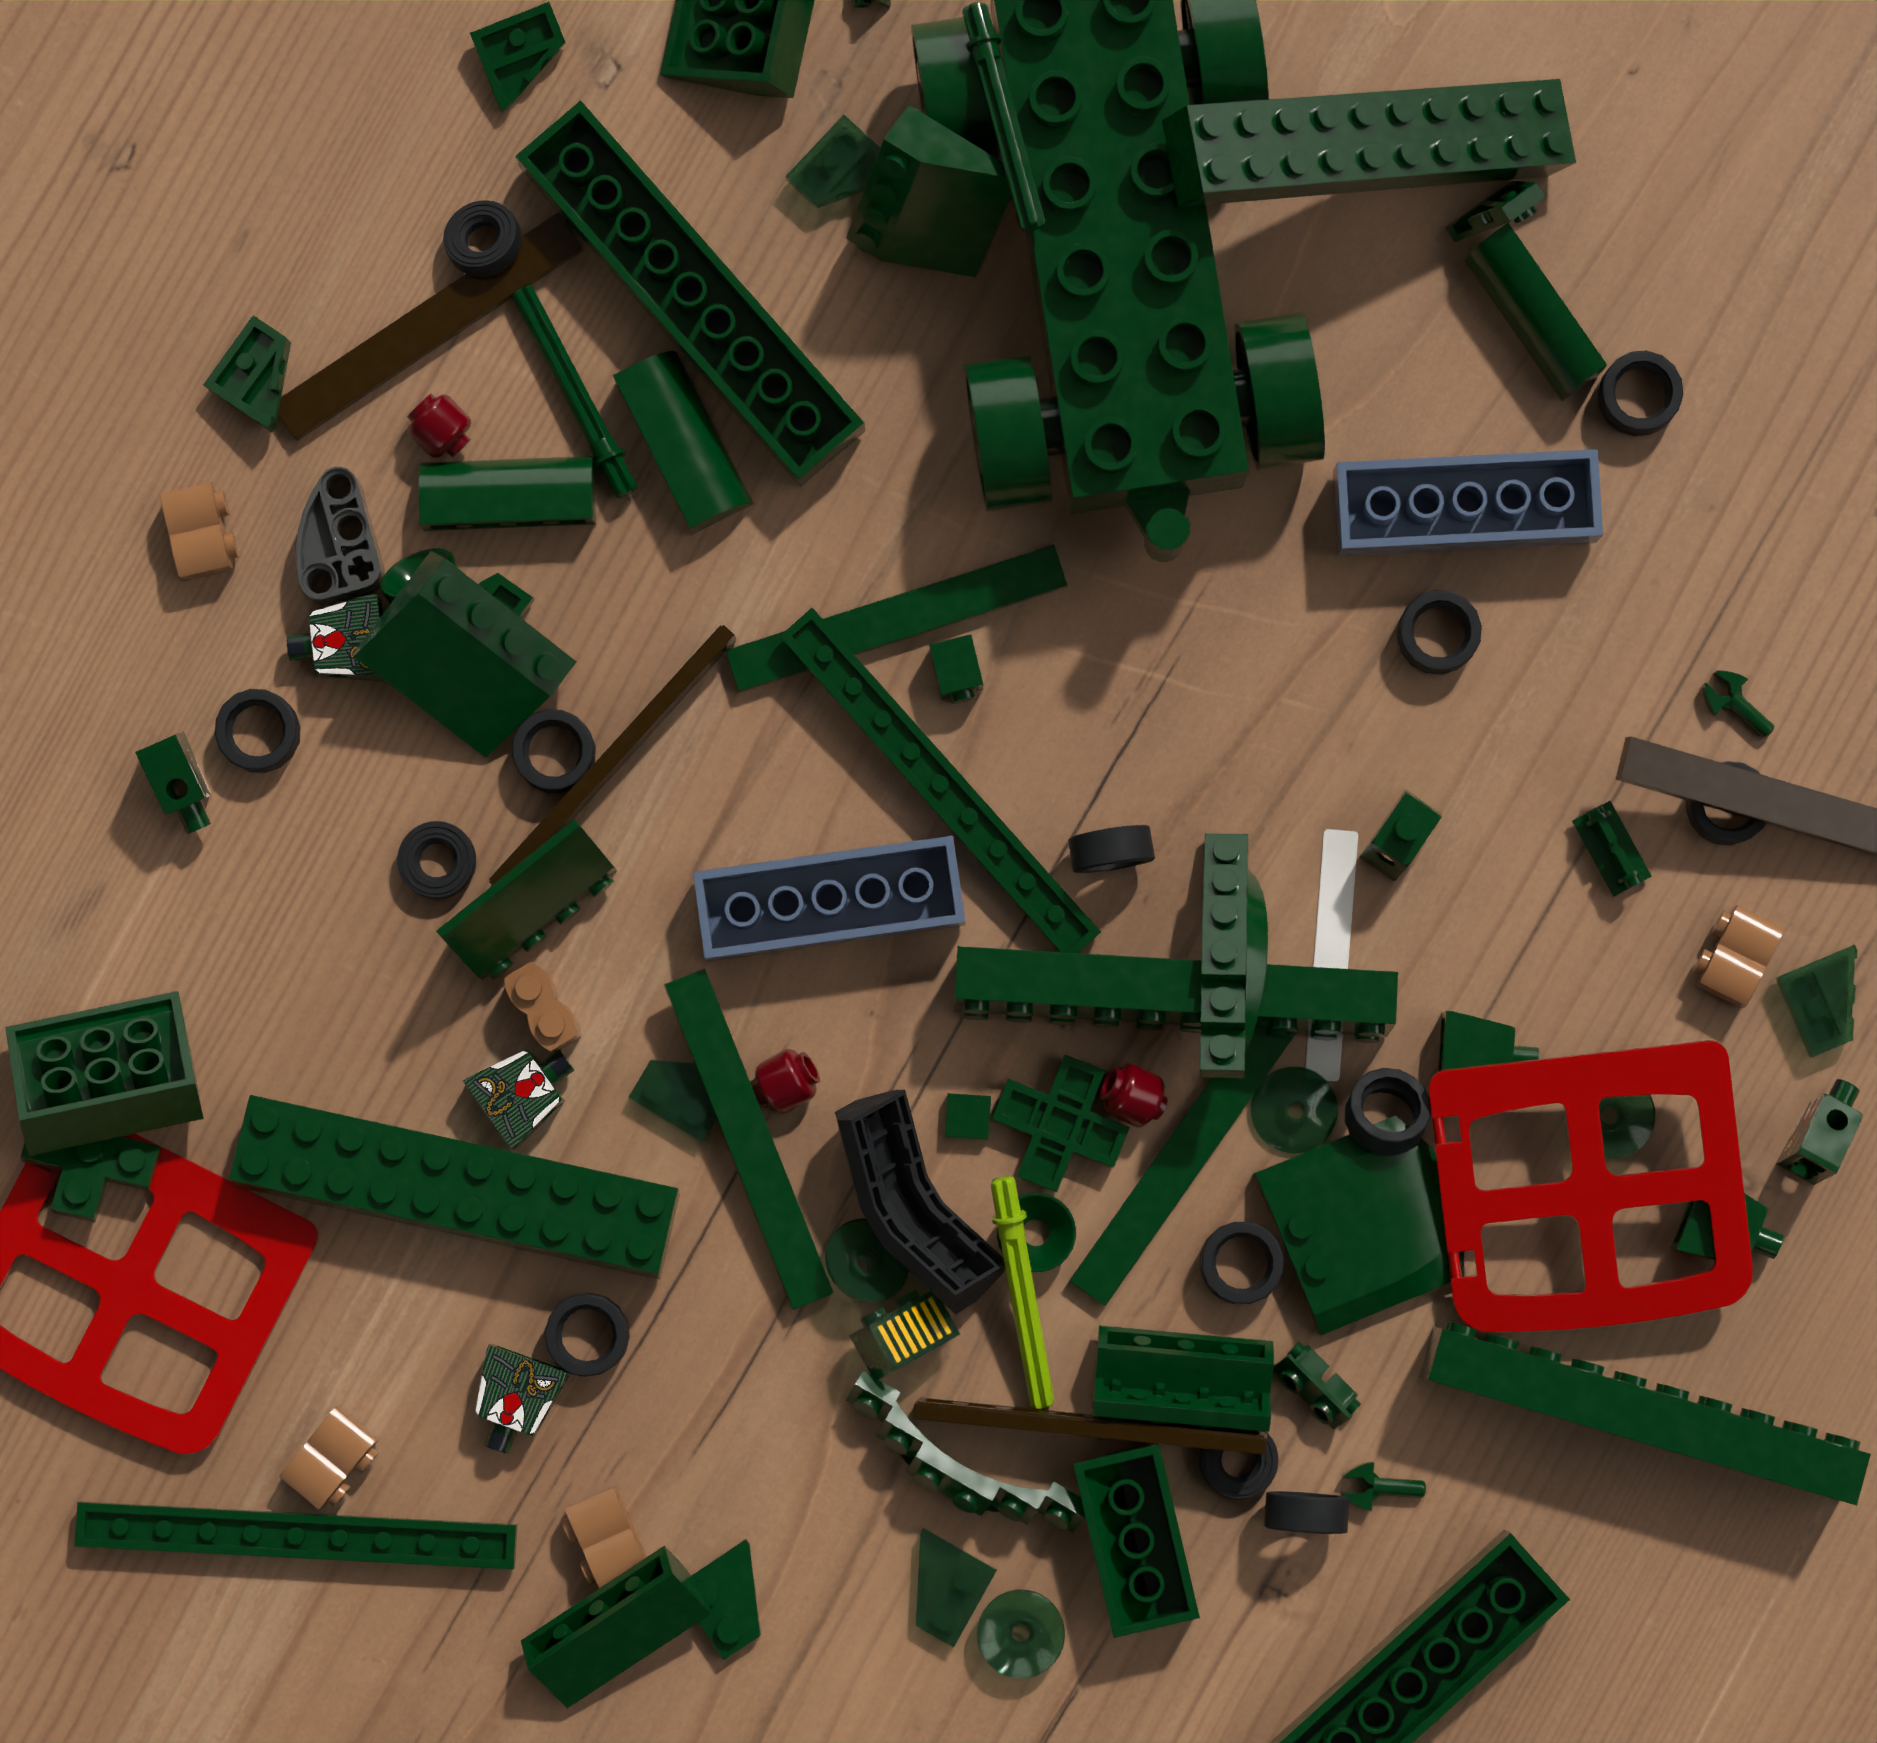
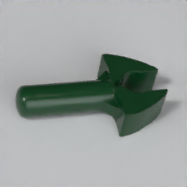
M1715 671L1713 675L1727 685L1730 697L1727 695L1720 696L1707 683L1703 684V696L1711 714L1715 716L1721 709H1731L1762 738L1768 737L1774 730V724L1742 695L1741 686L1748 679L1734 672Z
M1374 1462L1359 1464L1342 1475L1344 1478L1361 1477L1368 1484H1372L1371 1488H1366L1359 1494L1341 1492L1345 1497L1349 1498V1501L1369 1511H1372V1501L1379 1495L1423 1498L1426 1494V1483L1423 1480L1379 1478L1373 1472Z

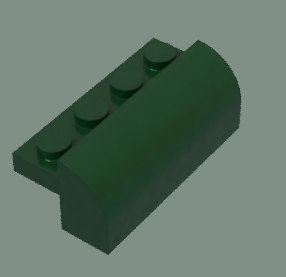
M1099 1325L1092 1396L1093 1416H1101L1112 1421L1134 1419L1145 1420L1156 1425L1179 1423L1190 1424L1200 1429L1223 1427L1234 1428L1244 1433L1256 1431L1269 1432L1271 1422L1270 1393L1274 1368L1273 1341Z

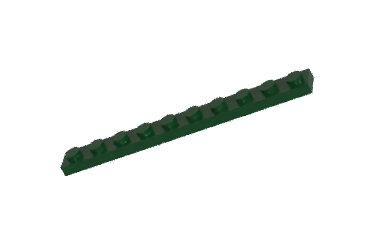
M810 608L780 635L783 642L1059 952L1078 953L1101 933L813 608Z
M80 1501L77 1503L75 1547L514 1570L518 1524Z

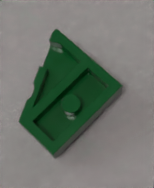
M550 2L470 33L501 112L507 110L566 44Z
M1510 181L1450 223L1445 229L1452 240L1457 242L1509 223L1512 220L1515 223H1519L1533 215L1537 211L1535 204L1546 196L1537 182Z
M253 315L203 385L270 432H273L276 428L291 342L284 335Z
M746 1538L691 1575L704 1595L711 1614L701 1620L699 1624L723 1660L761 1636L751 1547Z

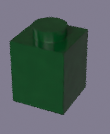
M972 635L929 644L941 700L951 698V703L957 704L976 699V691L983 690L984 684Z

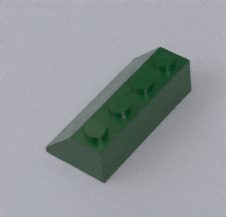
M1149 1443L1074 1463L1075 1475L1113 1638L1200 1618L1160 1445Z

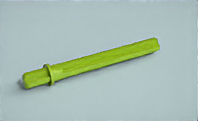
M1012 1176L998 1177L993 1179L991 1183L996 1213L991 1219L992 1223L997 1225L999 1239L1001 1240L1029 1402L1033 1409L1047 1408L1053 1405L1054 1396L1025 1238L1023 1220L1027 1215L1026 1211L1020 1210L1015 1179Z

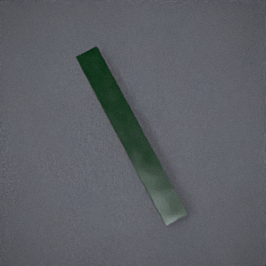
M1051 545L836 614L823 620L852 653L858 655L1064 589L1068 585L1055 545ZM783 632L725 650L739 693L809 671L780 638Z
M705 968L664 984L663 986L791 1308L794 1310L833 1294L834 1292Z
M1267 1028L1254 1029L1250 1045L1245 1051V1078L1210 1079L1069 1280L1104 1306L1107 1304L1298 1030L1293 1031V1037L1275 1038L1267 1036Z

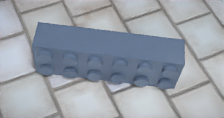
M1598 449L1337 462L1333 469L1338 556L1597 543L1603 536Z
M953 836L693 872L704 957L707 962L965 926Z

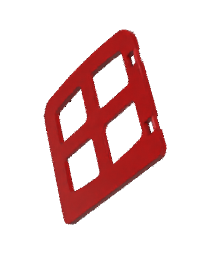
M1705 1040L1446 1069L1438 1071L1432 1076L1429 1082V1097L1452 1294L1457 1314L1467 1325L1483 1332L1548 1331L1612 1326L1687 1315L1730 1306L1746 1294L1752 1283L1753 1264L1730 1063L1727 1050L1722 1044L1717 1041ZM1661 1094L1689 1095L1696 1100L1704 1161L1700 1166L1626 1175H1614L1609 1172L1605 1163L1599 1103L1603 1098ZM1552 1103H1560L1565 1107L1572 1161V1173L1569 1178L1561 1182L1481 1190L1476 1186L1469 1134L1470 1125L1475 1119L1505 1111ZM1443 1117H1459L1460 1141L1446 1142ZM1698 1200L1706 1201L1709 1204L1715 1252V1263L1709 1271L1678 1279L1624 1287L1620 1284L1612 1224L1613 1217L1617 1211L1625 1208ZM1570 1215L1578 1221L1586 1282L1584 1290L1569 1293L1523 1295L1496 1294L1488 1288L1481 1229L1485 1224ZM1474 1250L1477 1275L1461 1276L1459 1252Z
M136 1133L121 1136L137 1141L155 1144ZM161 1147V1154L150 1189L154 1195L153 1203L125 1256L113 1261L39 1223L38 1217L62 1171L56 1169L48 1171L38 1165L25 1163L0 1211V1290L17 1257L25 1254L93 1288L100 1296V1304L72 1359L67 1363H62L0 1325V1369L68 1407L106 1425L180 1454L197 1453L211 1446L225 1425L318 1243V1229L311 1221L247 1189L235 1187L229 1180ZM188 1212H194L236 1236L262 1254L265 1259L264 1270L240 1316L235 1320H229L163 1287L155 1278L156 1268L183 1216ZM137 1314L147 1315L207 1345L217 1352V1361L189 1412L179 1414L152 1405L103 1383L101 1379L102 1372L133 1316Z

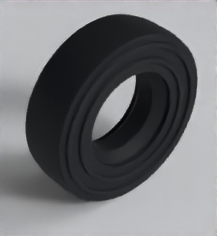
M482 200L469 203L454 213L445 227L443 241L445 251L457 269L469 276L488 277L500 273L516 259L522 244V234L520 226L510 210L500 203ZM481 226H491L497 229V241L490 249L476 252L468 248V238L475 229Z
M443 821L426 822L412 829L403 839L397 857L398 870L404 883L416 894L435 900L450 898L465 889L473 878L476 869L475 848L470 838L457 826ZM436 843L449 847L454 857L451 870L441 877L427 875L420 864V857L424 849Z
M1262 1431L1267 1434L1265 1454L1255 1453V1467L1249 1474L1243 1477L1232 1476L1224 1470L1222 1465L1224 1450L1201 1448L1199 1465L1207 1484L1218 1494L1230 1499L1239 1500L1252 1498L1267 1489L1275 1478L1279 1461L1277 1447L1267 1431Z

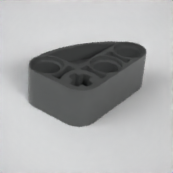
M332 467L323 473L309 496L298 528L296 567L300 587L314 603L320 605H330L370 594L381 587V581L385 575V568L363 488L356 476L344 467ZM345 479L351 482V491L346 497L342 499L331 497L330 490L336 481ZM352 520L362 522L363 530L358 538L354 540L342 538V528L347 522ZM365 562L369 568H374L373 571L368 572L369 579L362 581L357 575H353L354 572L359 571L357 565ZM320 573L331 574L332 585L329 590L324 593H314L311 588L314 577Z

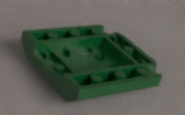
M1397 1116L1373 1124L1384 1131L1392 1132L1408 1128ZM1349 1134L1254 1173L1320 1335L1451 1283L1437 1157L1433 1148L1422 1138L1418 1144L1406 1153L1385 1156L1376 1155L1360 1147ZM1465 1251L1459 1252L1461 1276H1463Z

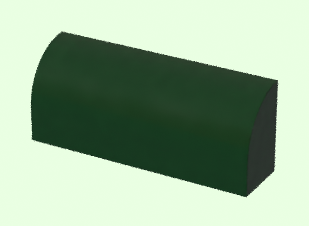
M1509 223L1505 224L1469 253L1465 262L1555 392L1564 401L1598 378L1607 364Z
M667 351L651 356L613 375L615 383L692 535L754 504L676 351Z
M594 456L421 463L419 468V524L424 531L596 524Z
M663 1546L522 1639L521 1645L528 1670L568 1709L709 1616L711 1611L693 1577L683 1564Z

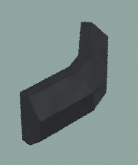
M891 1090L855 1100L835 1111L860 1209L882 1246L955 1315L977 1302L1006 1269L1004 1258L942 1201L930 1181L906 1091Z

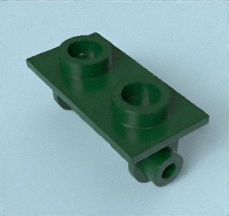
M1611 801L1572 820L1613 897L1652 877Z
M1297 1342L1288 1351V1355L1276 1363L1273 1369L1279 1374L1280 1381L1288 1390L1298 1393L1310 1405L1312 1414L1320 1422L1336 1429L1352 1417L1351 1414L1361 1405L1356 1399L1358 1394L1337 1373L1332 1375L1325 1383L1320 1377L1330 1366L1309 1345L1304 1347L1300 1342Z

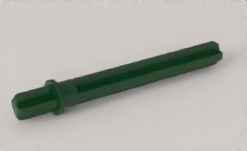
M974 2L964 7L962 11L970 40L966 44L967 50L973 52L1019 226L1022 231H1036L1045 226L1046 220L998 47L1002 40L1000 35L994 32L988 6L985 3Z
M528 285L518 289L512 294V298L590 445V450L596 459V462L593 464L595 469L603 470L616 497L628 496L637 489V485L623 460V457L626 455L625 450L619 449L613 436L610 435L534 288Z

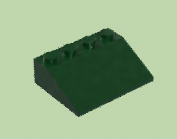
M676 0L660 75L665 78L756 96L794 98L815 0Z
M908 105L883 139L846 239L854 243L861 251L870 253L881 261L976 277L980 272L1012 197L1003 163Z
M430 551L352 654L358 661L485 758L553 694L577 662L446 558L433 551Z
M574 819L436 932L478 978L483 980L489 975L494 980L513 965L509 958L522 947L526 952H529L547 937L543 930L556 920L562 925L579 912L581 908L577 903L589 893L595 898L614 883L611 875L617 869Z
M178 991L5 1027L18 1117L29 1156L204 1119Z

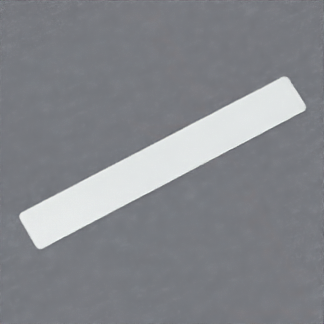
M1332 829L1324 831L1313 967L1348 969L1358 833L1355 831ZM1308 1032L1305 1077L1307 1079L1339 1080L1343 1034H1337V1040L1326 1041L1311 1039V1032Z

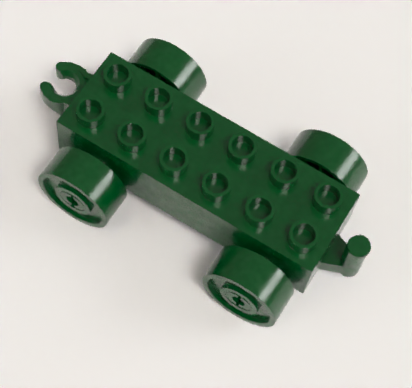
M990 0L994 32L999 34L1002 40L998 47L1046 220L1044 227L1032 232L1026 231L1052 397L1039 399L1030 355L964 365L971 426L986 511L1052 502L1048 456L1061 454L1070 514L1125 506L1144 537V547L1147 554L1158 562H1169L1180 554L1190 534V523L1188 517H1185L1189 496L1243 488L1249 467L1242 426L1246 427L1250 451L1257 470L1323 460L1325 455L1324 419L1318 372L1309 329L1302 313L1236 323L1235 354L1237 369L1232 368L1206 205L1178 207L1162 124L1163 119L1190 105L1188 87L1191 88L1194 105L1269 100L1266 58L1256 0H1180L1182 30H1178L1173 0ZM959 17L911 25L922 113L998 159L997 140L973 52H969L966 46L970 40L964 18Z

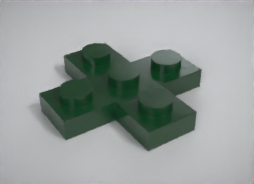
M1064 1055L1049 1095L1013 1080H1007L992 1120L1032 1136L1017 1177L1058 1192L1073 1152L1114 1168L1130 1127L1090 1111L1105 1070Z
M116 1137L29 1156L26 1144L24 1143L20 1158L22 1162L62 1171L51 1206L53 1213L95 1223L107 1181L150 1191L161 1154V1147L125 1137Z

